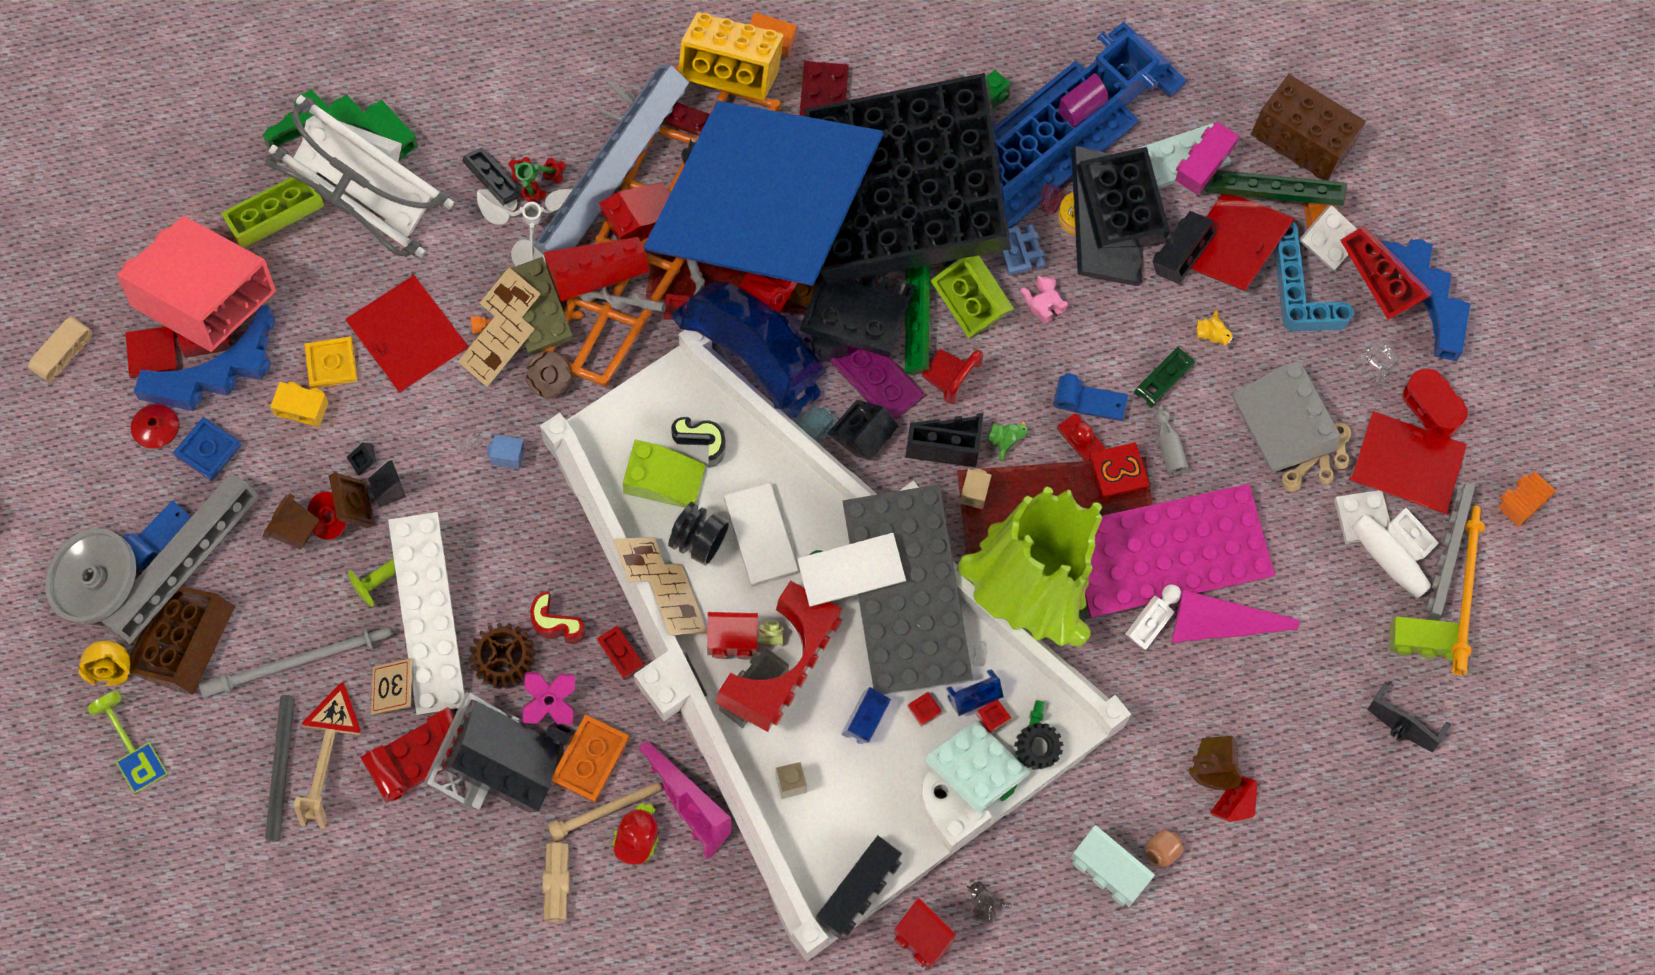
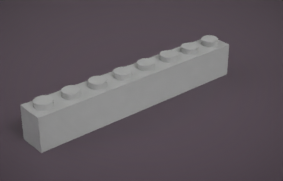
M230 473L134 581L124 603L113 614L100 622L113 634L131 644L260 497L246 481Z

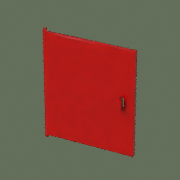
M1221 194L1206 216L1213 219L1217 234L1191 270L1246 291L1295 220L1294 217L1237 195Z
M414 273L411 274L409 279L345 319L399 393L469 348Z
M1373 411L1353 475L1348 480L1449 515L1448 507L1467 444L1451 438H1436L1431 436L1426 429Z

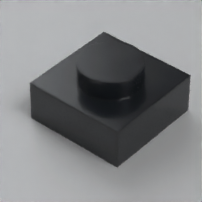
M555 721L548 726L545 735L551 737V741L558 745H568L576 731L563 724H557Z

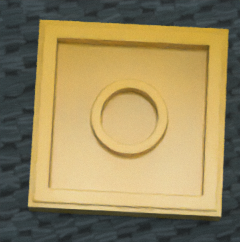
M351 336L304 344L310 388L358 382Z

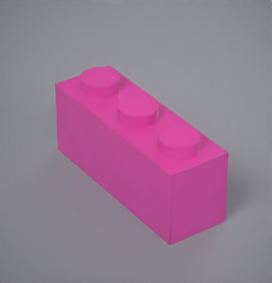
M1217 121L1212 128L1208 126L1201 135V142L1199 144L1194 143L1188 152L1190 156L1187 160L1182 159L1176 167L1178 173L1175 181L1197 195L1235 148L1239 135Z

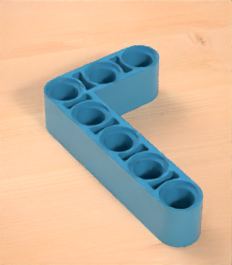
M1293 222L1286 232L1289 236L1284 235L1274 249L1283 325L1289 331L1345 329L1354 314L1350 304L1346 302L1306 303L1298 229ZM1284 252L1289 253V254L1291 255V257H1288V256L1284 255L1283 253H1284ZM1285 273L1292 274L1294 278L1288 277ZM1288 294H1293L1297 299L1290 298ZM1337 314L1343 315L1345 319L1339 318ZM1290 315L1297 316L1299 320L1292 319ZM1314 315H1319L1322 319H1317Z

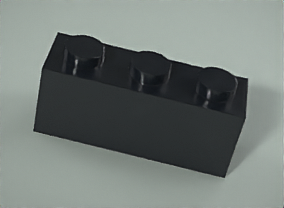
M1189 211L1185 218L1180 220L1174 233L1169 235L1160 252L1158 251L1155 254L1152 262L1156 274L1180 284L1217 234L1213 219Z

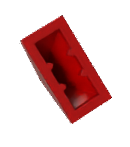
M1242 776L1241 784L1234 789L1226 790L1210 814L1228 822L1253 818L1256 811L1257 782Z

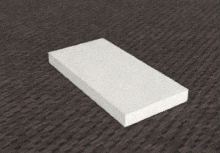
M771 483L724 495L751 586L798 574V568Z
M894 533L797 558L810 607L906 582Z

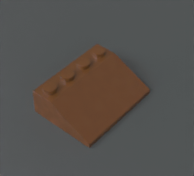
M181 586L142 630L130 654L129 674L174 691L193 695L235 606L216 593Z

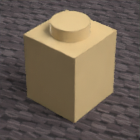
M968 469L960 504L983 509L991 474H987L982 469Z

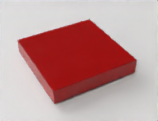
M168 327L125 332L130 378L139 377L141 370L156 372L178 371L175 331Z

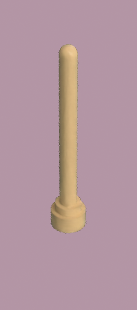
M656 782L566 822H557L555 820L548 823L547 826L554 842L564 839V836L568 835L567 832L660 792L662 784Z

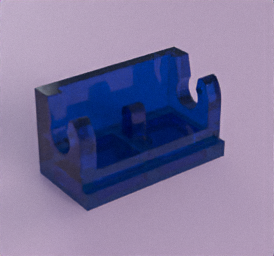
M992 669L986 671L990 678L955 692L951 686L946 688L949 693L947 696L948 701L958 716L1004 697L1000 678Z
M871 687L863 691L841 735L846 738L850 736L856 738L858 744L869 743L891 699Z

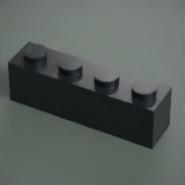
M877 835L816 915V922L839 939L843 934L848 936L856 926L854 919L860 913L863 916L872 903L869 899L874 893L879 895L887 885V882L884 880L888 874L894 875L902 865L900 861L902 853Z

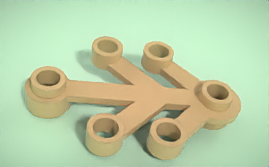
M1334 423L1338 432H1343L1340 434L1341 438L1336 451L1335 466L1339 469H1345L1349 465V456L1346 454L1345 444L1351 438V430L1344 423ZM1329 454L1302 462L1295 470H1289L1284 473L1282 477L1283 488L1290 492L1299 490L1302 484L1301 477L1319 460V481L1322 484H1330L1333 481V471L1330 469ZM1339 459H1344V460H1346V461L1343 462V463H1341V462H1339L1338 460H1339ZM1324 474H1328L1330 477L1324 478L1322 476Z

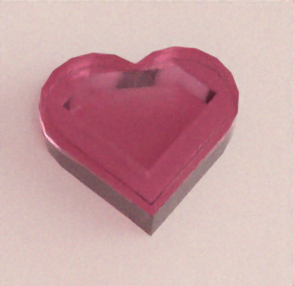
M1046 184L1041 191V210L1047 214H1054L1066 195L1057 186Z

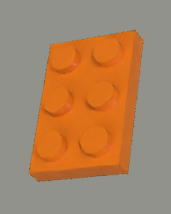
M585 714L553 773L551 782L596 803L630 736Z

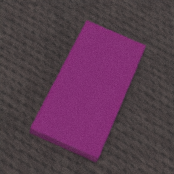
M848 346L847 356L828 360L868 403L884 406L894 420L904 414L925 395L889 357Z

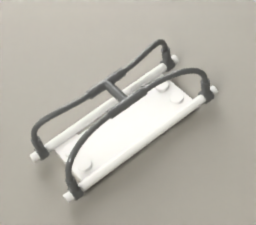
M300 95L296 100L298 105L295 106L292 117L295 126L304 139L294 157L288 155L289 152L284 148L272 145L269 149L271 154L268 155L266 164L281 173L307 184L315 189L316 193L340 208V210L355 217L392 253L404 257L417 255L422 258L426 250L421 247L422 245L414 239L410 240L408 236L413 232L426 208L445 206L450 210L455 202L450 199L447 193L438 191L316 106L315 101ZM306 112L316 116L308 132L303 128L298 114ZM275 162H284L286 165H288L298 173L291 171L287 168H284L278 164H275ZM319 172L320 174H322L323 176H325L327 179H329L330 181H332L333 183H335L337 186L334 187L333 185H331L330 183H328L326 180H324L323 178H321L320 176H318L317 173ZM344 191H346L347 193L358 199L360 202L368 206L370 209L378 213L380 216L385 218V221H383L382 219L371 213L369 210L361 206L359 203L351 199L349 196L344 194ZM372 225L403 245L404 248L402 250L395 248Z

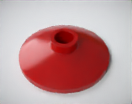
M161 404L143 407L135 414L131 422V434L134 440L139 445L149 449L166 446L175 438L179 429V421L175 412ZM151 421H157L156 425L149 426Z
M320 492L310 500L307 511L319 519L313 533L324 540L339 537L344 532L347 522L337 520L332 492Z

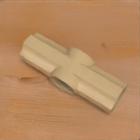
M560 842L546 844V871L543 872V894H545L544 921L563 922L567 920V894L570 892V886H568V883H570L568 844Z

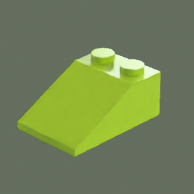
M635 439L622 483L623 494L685 508L691 501L694 503L697 501L706 464L661 445Z

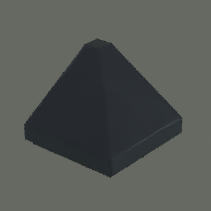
M362 442L347 456L358 476L362 475L376 462L372 443Z

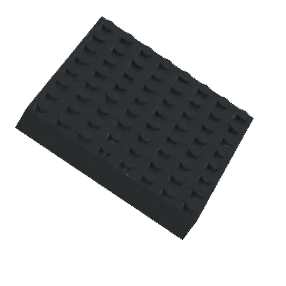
M985 73L804 109L805 117L881 130L884 133L820 270L827 284L1011 249L990 87Z

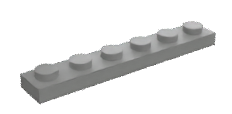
M1465 483L1461 490L1457 489L1453 499V503H1457L1455 511L1452 510L1448 518V524L1451 527L1449 532L1446 531L1442 541V545L1445 546L1444 554L1440 553L1436 567L1440 568L1439 573L1434 575L1431 583V588L1434 589L1433 596L1428 597L1425 610L1428 611L1427 619L1437 621L1443 612L1475 485Z

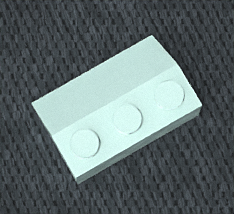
M1096 825L1071 856V859L1074 860L1073 865L1083 873L1087 871L1094 877L1092 881L1101 889L1106 887L1113 893L1112 898L1122 906L1126 904L1130 907L1155 876L1154 873Z

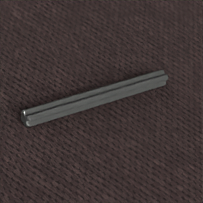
M282 695L280 697L265 839L269 842H278L280 840L295 701L291 695Z

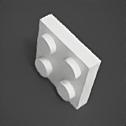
M1328 205L1299 241L1328 268L1335 270L1348 255L1340 240L1357 230V228L1332 205Z
M1377 490L1335 497L1334 501L1345 544L1361 542L1351 526L1364 514H1367L1387 530V524L1390 522L1382 491Z

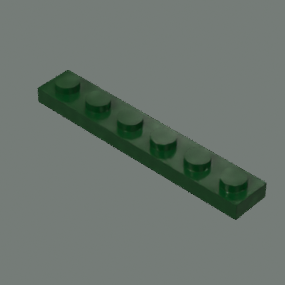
M1217 170L1206 184V192L1343 206L1347 192V182Z

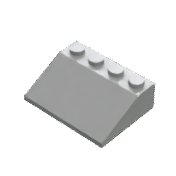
M1300 361L1279 367L1232 395L1272 473L1337 451L1341 435Z

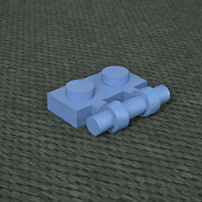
M1033 225L1025 227V234H1021L1019 226L1009 228L1011 249L1001 251L1008 276L1031 271L1032 266L1030 262H1036L1038 269L1046 267L1044 260L1046 256L1044 250L1040 248L1038 242L1040 237L1038 232H1035ZM1024 244H1030L1032 252H1027Z

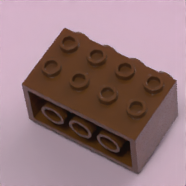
M1288 74L1261 109L1250 135L1259 142L1274 149L1278 154L1289 158L1296 165L1310 171L1317 178L1329 181L1355 145L1366 121Z

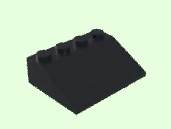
M1147 147L1080 161L1102 248L1145 246L1168 239L1170 229Z
M474 700L442 769L526 812H539L550 788L561 745Z

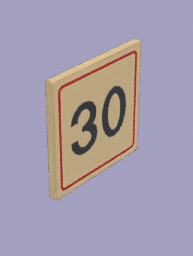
M409 658L373 667L371 715L411 707L412 659Z

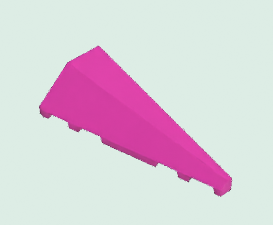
M1183 590L1179 600L1171 643L1248 636L1267 632L1275 633L1285 630L1294 631L1298 629L1300 620Z
M648 741L639 745L640 752L652 764L651 770L653 773H658L665 781L662 788L681 819H684L693 831L691 835L694 840L699 839L703 844V855L706 859H709L732 832L731 817Z

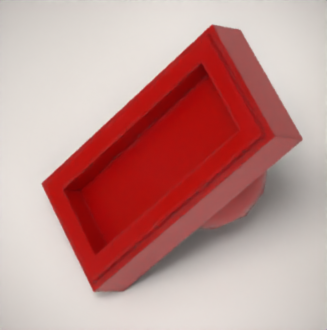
M1076 413L1060 423L1056 428L1086 464L1091 461L1089 457L1090 452L1106 448L1094 435L1092 427L1084 423Z

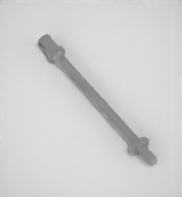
M386 627L369 633L367 628H363L364 635L237 675L220 674L219 678L199 683L200 691L203 698L223 691L228 693L231 692L234 685L367 644L368 648L372 649V642L392 636L393 630L390 627Z

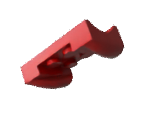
M747 272L738 288L780 313L797 282Z
M449 707L427 718L426 723L384 747L380 745L360 757L386 803L400 799L405 792L425 781L454 719ZM460 726L457 729V735L461 729ZM448 748L446 757H448L451 748Z

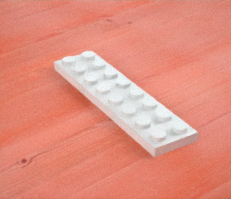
M438 512L389 519L408 659H412V687L416 714L439 712L447 707L450 710L458 709L465 696Z

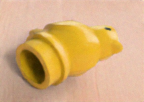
M1218 310L1214 311L1210 319L1203 318V320H1197V338L1209 339L1212 343H1222L1224 346L1232 342V333L1225 328L1223 322L1218 317Z

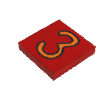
M1136 442L1090 452L1089 457L1102 499L1149 488V482Z

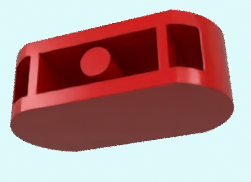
M1425 368L1414 372L1403 389L1402 399L1431 436L1442 439L1452 437L1459 431L1467 418L1468 409L1464 400L1453 391L1448 380L1442 377L1436 370Z

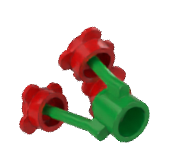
M523 157L522 160H510L509 167L513 173L511 176L512 180L515 182L523 181L524 187L521 190V198L525 199L527 203H537L539 200L546 198V192L539 188L538 182L534 181L537 177V172L542 171L545 180L552 179L555 183H561L566 164L564 161L557 162L554 158H548L544 166L537 164L532 166L530 158Z

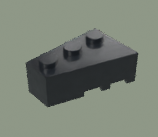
M978 413L974 417L966 418L956 416L952 420L945 421L934 419L910 423L905 458L976 468L984 413Z

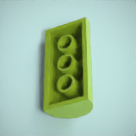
M290 177L221 212V215L237 244L246 248L325 206L321 196L314 191L315 189Z

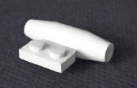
M1407 508L1403 509L1387 524V530L1367 514L1361 516L1351 527L1367 552L1394 581L1416 598L1422 596L1432 585L1416 561L1425 558L1438 544L1437 540Z

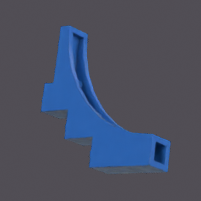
M1410 239L1407 246H1403L1398 242L1389 243L1381 241L1432 292L1429 297L1422 301L1427 308L1433 325L1435 338L1434 357L1457 362L1463 352L1471 303L1464 302L1459 298H1448L1452 273L1438 268H1429L1433 244L1427 243L1422 239Z
M261 305L244 335L228 350L210 361L179 371L156 372L141 370L134 388L137 398L142 401L194 411L195 405H199L201 402L202 391L228 396L230 389H234L236 385V375L263 380L264 374H268L271 366V361L265 352L268 346L267 334L269 329L272 330L275 325V316L270 306Z

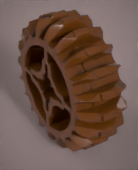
M498 623V629L493 630V627L489 625V632L487 634L480 630L479 633L482 639H473L476 646H471L469 649L473 654L469 656V661L474 663L471 666L472 671H478L476 673L477 679L484 678L483 682L485 685L490 684L493 680V688H497L499 682H502L503 688L506 689L508 687L507 682L511 681L512 685L516 686V678L524 681L525 676L523 672H532L528 665L535 664V659L532 657L536 655V651L532 649L533 641L527 640L529 637L528 633L524 632L521 634L519 626L512 631V624L508 623L506 628L503 629L502 624ZM499 639H510L505 644L496 642ZM487 646H489L492 655L484 665L483 654ZM521 647L522 657L516 665L512 657L516 653V649ZM497 651L499 653L503 652V654L506 652L508 661L501 657L499 659ZM500 667H505V668H507L509 671H507V672H494V671H492V670H496V669H498V668H500Z

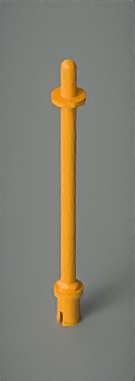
M1478 505L1472 507L1470 520L1466 521L1464 530L1469 532L1458 641L1452 646L1451 650L1453 654L1451 672L1458 676H1462V670L1463 675L1467 674L1468 656L1471 655L1472 651L1467 641L1478 535L1485 530V524L1480 521L1481 508Z

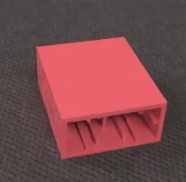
M184 215L170 228L161 230L154 242L137 257L129 259L117 274L132 308L210 352L276 292L265 259Z

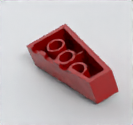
M1365 225L1340 240L1388 320L1432 294Z
M638 237L543 252L549 275L561 302L650 272L644 248Z

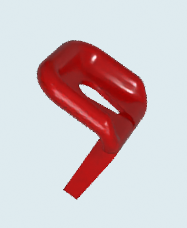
M940 349L929 363V370L923 371L922 377L943 392L944 400L952 404L956 401L957 391L972 368L982 365L983 352L975 350L965 362Z

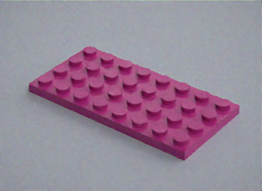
M1240 485L1102 516L1095 535V549L1091 559L1092 571L1088 577L1089 586L1085 590L1086 607L1089 618L1147 606L1154 596L1162 600L1163 589L1171 584L1178 586L1181 593L1185 590L1200 594L1275 576L1250 485Z

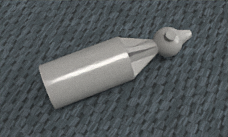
M1158 406L1156 420L1161 424L1158 441L1168 475L1184 473L1189 468L1179 433L1175 432L1168 423L1170 419L1168 411H1165L1162 406Z

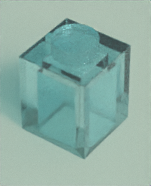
M815 404L800 419L797 425L818 443L833 427V418L824 407L819 408Z

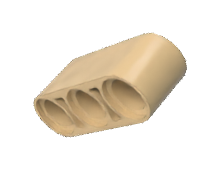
M74 317L67 318L31 358L28 369L45 381L52 382L55 379L54 376L57 377L71 361L70 358L73 359L87 343L86 340H90L93 333L92 330Z

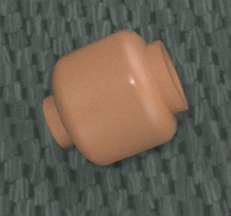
M1169 830L1159 831L1146 843V857L1155 866L1168 867L1181 857L1183 853L1181 837Z

